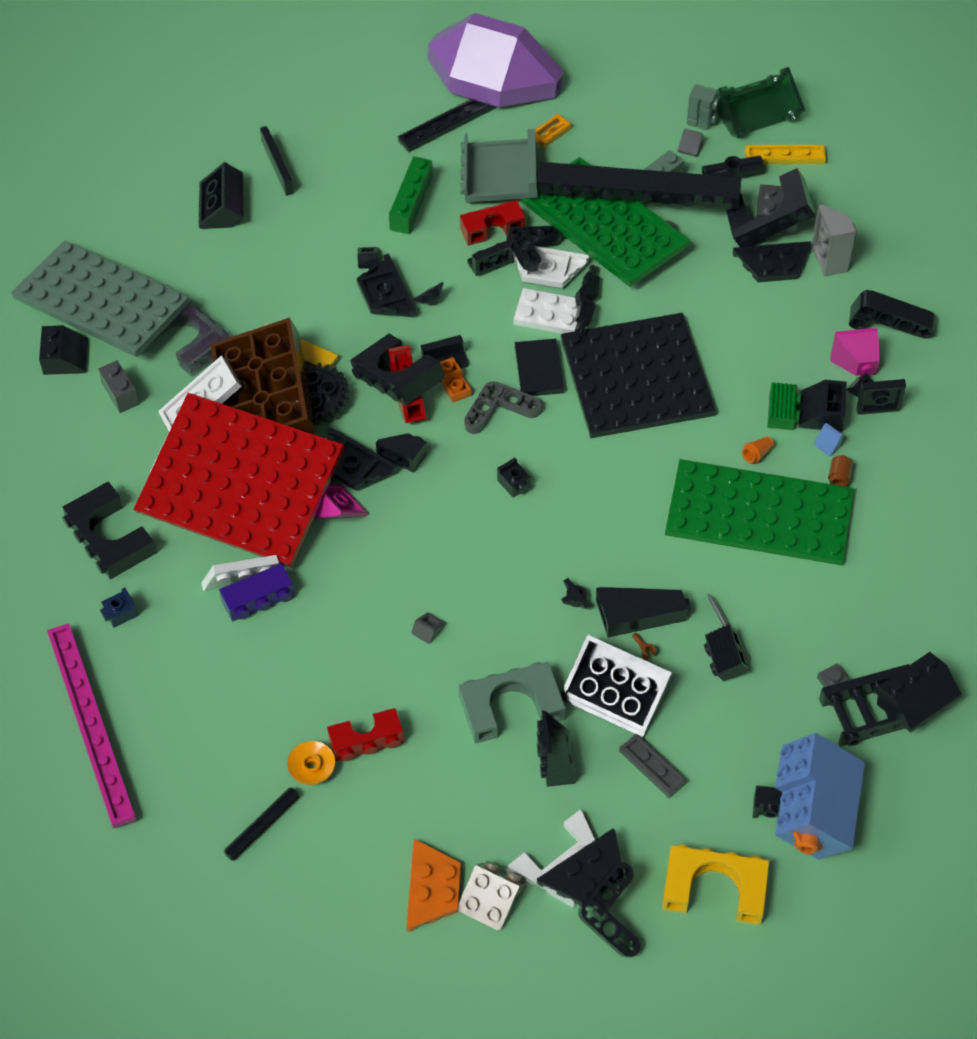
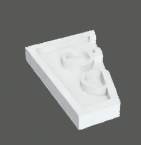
M277 555L213 565L201 583L203 591L235 583L279 564Z

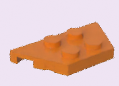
M413 840L407 932L414 931L415 927L427 922L431 924L438 921L441 917H448L458 913L461 863L418 840Z

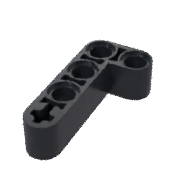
M865 290L859 294L851 305L849 326L857 330L865 329L871 321H875L926 339L934 336L936 315L929 310L876 291Z

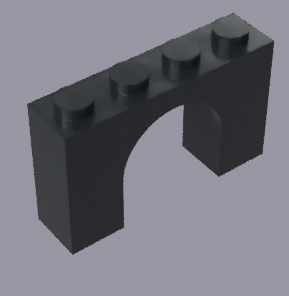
M798 168L779 176L784 197L780 207L769 216L753 217L750 204L743 194L740 196L739 209H726L733 239L739 247L751 246L758 241L769 238L780 231L816 216L806 180Z
M388 333L350 360L353 368L352 373L358 380L361 379L370 387L373 386L382 394H386L394 401H398L406 406L445 379L440 361L427 354L403 370L387 372L391 365L388 349L403 346L400 339Z
M109 481L62 507L65 515L62 519L68 528H73L76 540L79 543H84L87 555L90 559L95 558L97 561L95 563L100 573H106L110 580L157 553L153 539L143 526L116 540H103L93 534L94 528L101 520L123 508L119 494Z

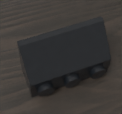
M223 162L199 182V228H231L242 220L244 215L242 171Z
M928 652L878 686L877 705L911 733L960 699L962 693L948 666L934 654Z

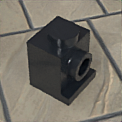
M515 457L497 468V481L513 498L518 494L525 493L530 488L531 477L517 463Z
M756 785L752 818H757L758 814L768 818L777 817L779 815L782 792L774 787Z

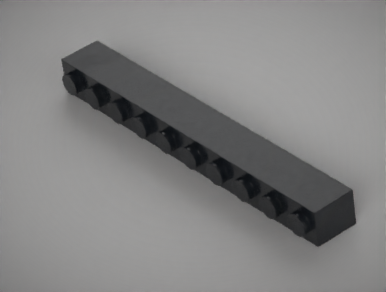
M540 162L537 176V191L544 195L579 196L584 198H602L605 200L616 199L627 202H654L666 205L679 204L684 206H703L705 208L716 207L727 210L739 209L742 177Z

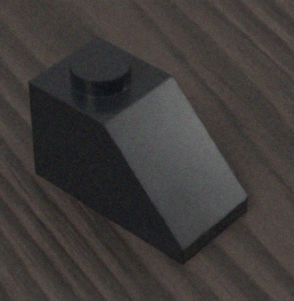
M405 433L378 439L376 441V453L414 473L427 455V442L419 436Z

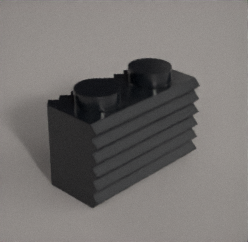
M730 624L705 634L707 643L704 644L707 655L712 658L713 663L710 664V668L715 677L718 676L721 680L726 681L749 671L738 633Z

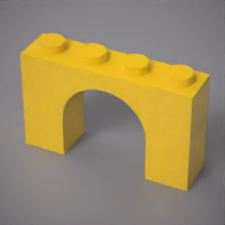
M671 845L662 909L687 913L692 882L703 873L719 872L732 879L737 886L739 899L736 921L761 925L769 860H763V858L758 856H739L733 852L718 853L708 848L699 850L692 849L687 845Z

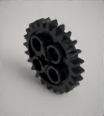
M311 363L309 369L305 368L314 421L319 425L321 419L327 423V417L335 418V412L342 413L340 406H347L345 400L349 399L348 392L350 391L346 378L343 377L342 372L337 371L336 367L330 369L329 364L322 368L321 363H319L314 368Z

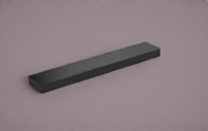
M470 99L399 135L398 142L408 152H411L494 110L497 106Z

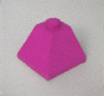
M868 328L835 332L830 361L855 376H861L865 373L868 375L877 374L880 362L878 329Z
M329 484L314 519L365 517L368 512L342 485Z

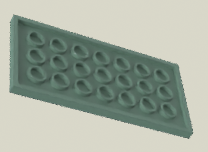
M66 240L11 292L14 299L135 357H138L190 303L188 296Z

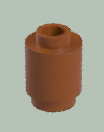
M838 455L832 458L828 476L830 484L845 487L849 484L853 461L845 455Z

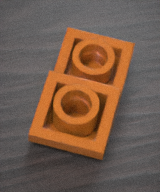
M451 357L441 361L440 364L445 376L441 383L452 403L471 396V388L463 378L462 370L455 359Z

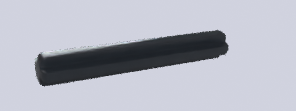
M289 787L224 849L226 857L231 861L235 860L299 798L298 792L294 788Z

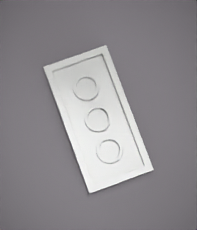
M220 356L158 412L168 431H170L187 393L222 404L242 386L228 361L223 356Z

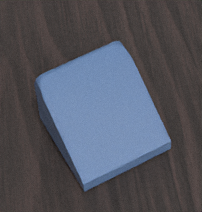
M825 423L814 445L828 456H832L840 448L843 434L828 423Z

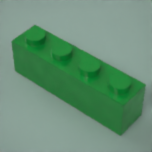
M413 156L389 212L391 231L404 234L410 233L433 177L432 160Z

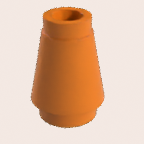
M765 436L745 444L742 449L743 458L748 463L759 462L774 446L773 440Z

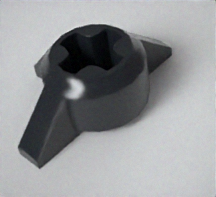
M442 281L430 287L412 300L427 305L440 298L444 282Z
M569 578L563 580L567 588V594L561 601L573 607H582L584 609L590 607V604L587 602L586 590L582 586L574 585Z

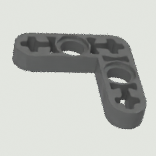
M492 381L483 387L465 416L464 425L468 433H480L497 406L527 418H536L541 413V401L532 395ZM494 390L497 391L492 394L490 399V392L492 393ZM509 397H516L518 401L510 403L507 399ZM483 404L488 405L490 407L486 411H481L478 409V407ZM476 416H477V417H478V423H475L474 425H471L470 423H474L475 420H476Z

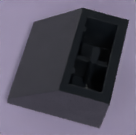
M823 380L801 390L799 427L822 429L823 425L828 423L837 431L842 432L846 411L847 382Z

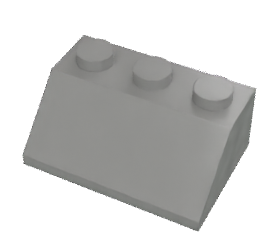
M818 205L811 247L825 277L848 272L849 263L852 261L851 252L854 249V238L857 236L856 225L852 224L848 215L825 205Z

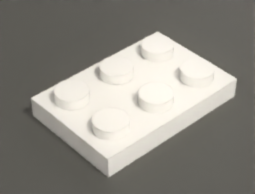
M523 288L513 319V325L560 334L574 332L578 325V322L575 321L577 311L575 298Z

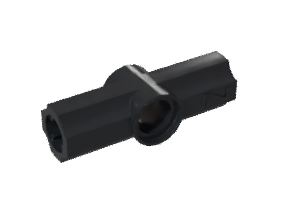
M759 155L742 159L737 156H729L725 159V162L702 166L701 172L705 175L741 177L764 172L763 159Z

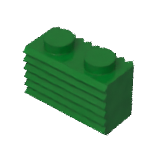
M771 383L768 428L793 430L794 423H799L800 410H796V406H800L801 393H797L796 384Z

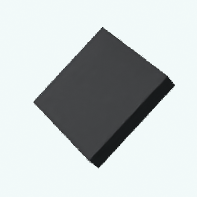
M905 379L863 382L856 406L857 415L900 411L906 388Z

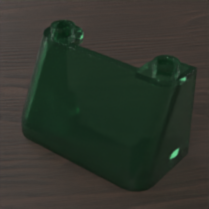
M789 67L780 69V75H769L764 80L735 89L734 87L728 89L725 86L717 89L716 98L719 99V104L715 111L732 137L742 138L748 132L787 120L793 122L801 118L800 115L805 111V107Z

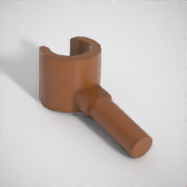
M634 633L632 637L642 649L641 657L644 660H648L649 656L645 651H650L655 656L656 647L652 644L644 643L639 635Z

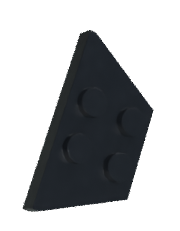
M811 241L733 247L732 253L734 257L738 256L743 262V267L752 274V277L758 283L795 280L800 277L802 267L811 248Z
M389 253L383 256L384 260L378 265L373 264L367 272L362 273L356 278L357 285L370 314L416 316L414 305Z
M332 427L328 429L327 439L343 444L345 447L332 476L336 480L356 491L398 471L396 464Z
M614 828L538 877L537 884L541 887L546 886L556 891L557 895L569 898L575 904L581 906L611 867L622 863ZM617 869L618 877L614 881H611L609 878L608 881L616 884L618 880L625 878L623 869ZM603 886L600 890V896H603L611 889L608 886Z

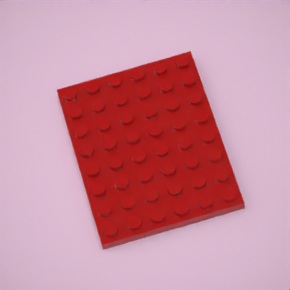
M187 393L133 510L261 557L277 555L280 564L282 563L292 568L345 447L343 444Z

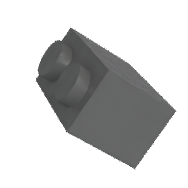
M118 360L98 368L102 385L119 413L139 405L136 390Z

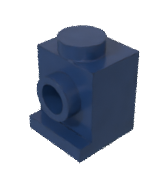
M126 588L121 589L122 592L101 602L103 607L100 609L101 615L105 622L110 621L113 628L138 616L135 603Z

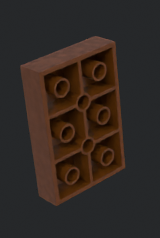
M290 317L210 344L213 362L220 356H223L228 361L242 386L222 404L310 434L317 433L299 332Z

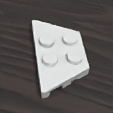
M534 246L541 257V263L537 271L530 272L523 269L512 251L522 282L563 288L589 262V255Z

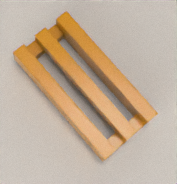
M555 115L535 129L537 144L540 143L544 149L569 131L572 124L561 115Z

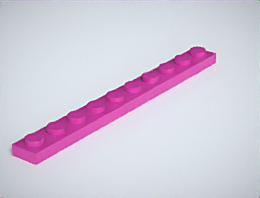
M68 623L47 630L112 827L114 829L134 822L136 818L71 627Z

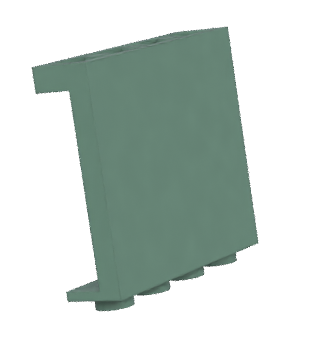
M527 129L528 139L469 143L468 134H464V142H461V153L464 154L461 155V167H464V169H460L461 181L464 182H460L461 195L465 194L466 202L538 198L537 140L535 129Z

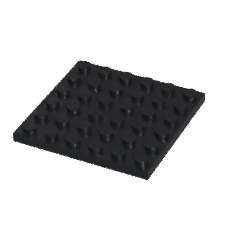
M683 313L586 329L584 334H580L577 331L561 334L560 339L590 438L715 416L716 409Z

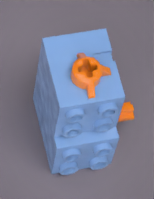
M817 733L782 745L775 786L776 789L782 792L775 836L795 846L801 853L809 854L818 860L853 849L865 762Z

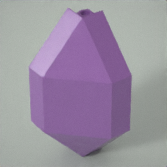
M473 13L436 33L428 44V61L448 91L497 107L555 98L562 88L564 71L528 30L522 26Z

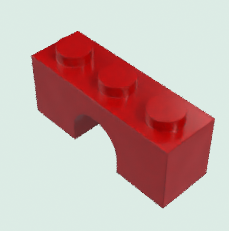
M518 201L505 202L460 215V230L467 245L470 246L487 241V229L492 226L502 228L506 236L509 228L525 226V216Z
M396 708L374 713V728L365 734L355 732L350 720L328 726V739L335 761H349L355 756L362 754L370 755L377 750L395 748L404 743L403 730Z

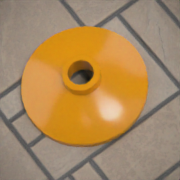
M318 741L303 742L297 745L289 754L287 761L288 771L299 783L305 785L319 784L328 779L333 773L335 757L332 750L324 743ZM309 765H316L315 768H308Z

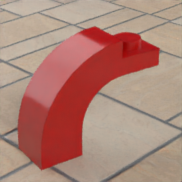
M409 345L388 349L391 372L403 370L413 364ZM419 396L406 406L398 402L405 423L426 419L422 396Z

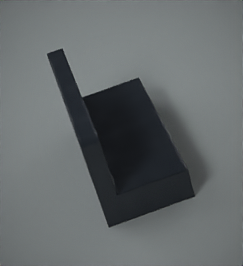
M461 335L420 345L421 358L427 354L441 362L453 357L461 369L468 367Z

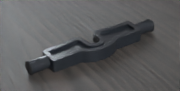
M595 265L589 266V271L583 277L582 286L575 295L577 305L575 321L578 322L577 332H580V334L586 332V327L592 322L593 313L596 308V304L592 301L598 296L600 277L596 275L598 267H595Z

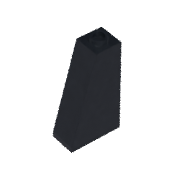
M596 588V603L607 638L687 621L688 612L691 611L689 599L684 598L682 590Z

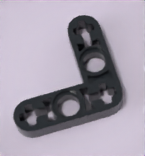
M515 226L509 228L506 240L511 242L512 251L523 269L535 272L539 269L541 257L534 246L557 245L560 243L563 233L555 226Z
M622 862L612 866L581 904L578 915L581 921L622 957L628 958L639 953L640 941L608 912L634 878L633 868L629 864ZM617 869H625L624 875L627 877L626 879H620L616 884L608 881L609 878L611 881H614L618 877ZM603 886H608L612 890V897L608 901L600 896V890ZM586 907H594L595 910L593 913L598 918H601L603 915L605 916V918L602 919L596 926L595 923H597L598 920L595 917L587 918L586 915L588 914V912L586 910ZM606 922H611L615 925L616 930L611 937L607 936L603 931V926ZM621 932H623L624 935H622L620 938H622L626 942L630 940L633 942L631 944V947L633 948L632 951H624L625 944L622 941L619 940L616 943L614 942V940L620 936Z

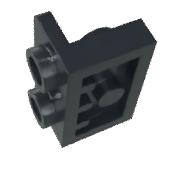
M506 240L484 250H479L472 254L471 258L467 259V263L476 276L512 262V244L509 240Z

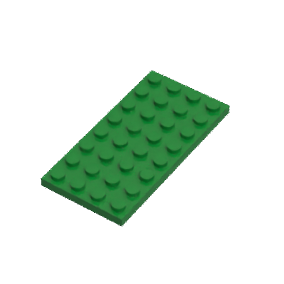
M581 157L569 163L591 166ZM538 193V198L520 199V202L548 224L555 226L567 239L629 287L690 246V240L639 201L627 202L616 199L605 200L602 198H584L579 196L565 197L563 195H544Z
M679 459L665 535L842 566L854 488Z

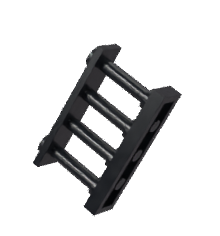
M909 664L821 688L819 701L822 707L828 705L834 707L844 730L841 732L838 742L840 747L845 745L854 746L860 741L905 729L887 713L888 719L875 722L864 695L874 693L878 696V686L908 667ZM850 699L855 700L866 725L853 728L842 702Z

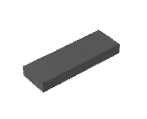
M637 733L619 747V752L669 799L686 785L687 780Z

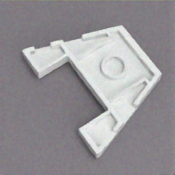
M579 810L563 822V827L575 838L577 843L543 870H540L525 852L508 865V870L522 876L530 884L538 885V877L595 840L583 812ZM546 886L541 887L546 890V893L573 908L578 905L569 898L557 895L556 891Z

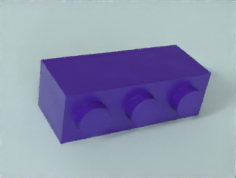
M282 563L219 589L221 601L232 622L244 619L254 612L263 611L273 604L287 601L290 597L295 596L293 583Z

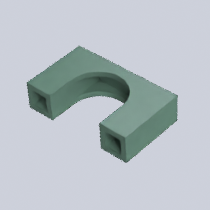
M548 661L544 663L536 662L521 669L513 668L506 673L498 675L491 674L479 680H468L459 685V698L475 744L497 738V724L491 704L499 695L506 692H520L530 697L536 706L540 720L542 710L548 712L558 722L565 720V706Z

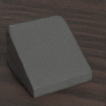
M684 129L678 152L696 157L702 144L703 133Z
M427 612L415 620L411 632L414 636L429 644L445 627L446 623Z

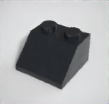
M64 325L42 326L39 361L43 375L86 373L88 338Z

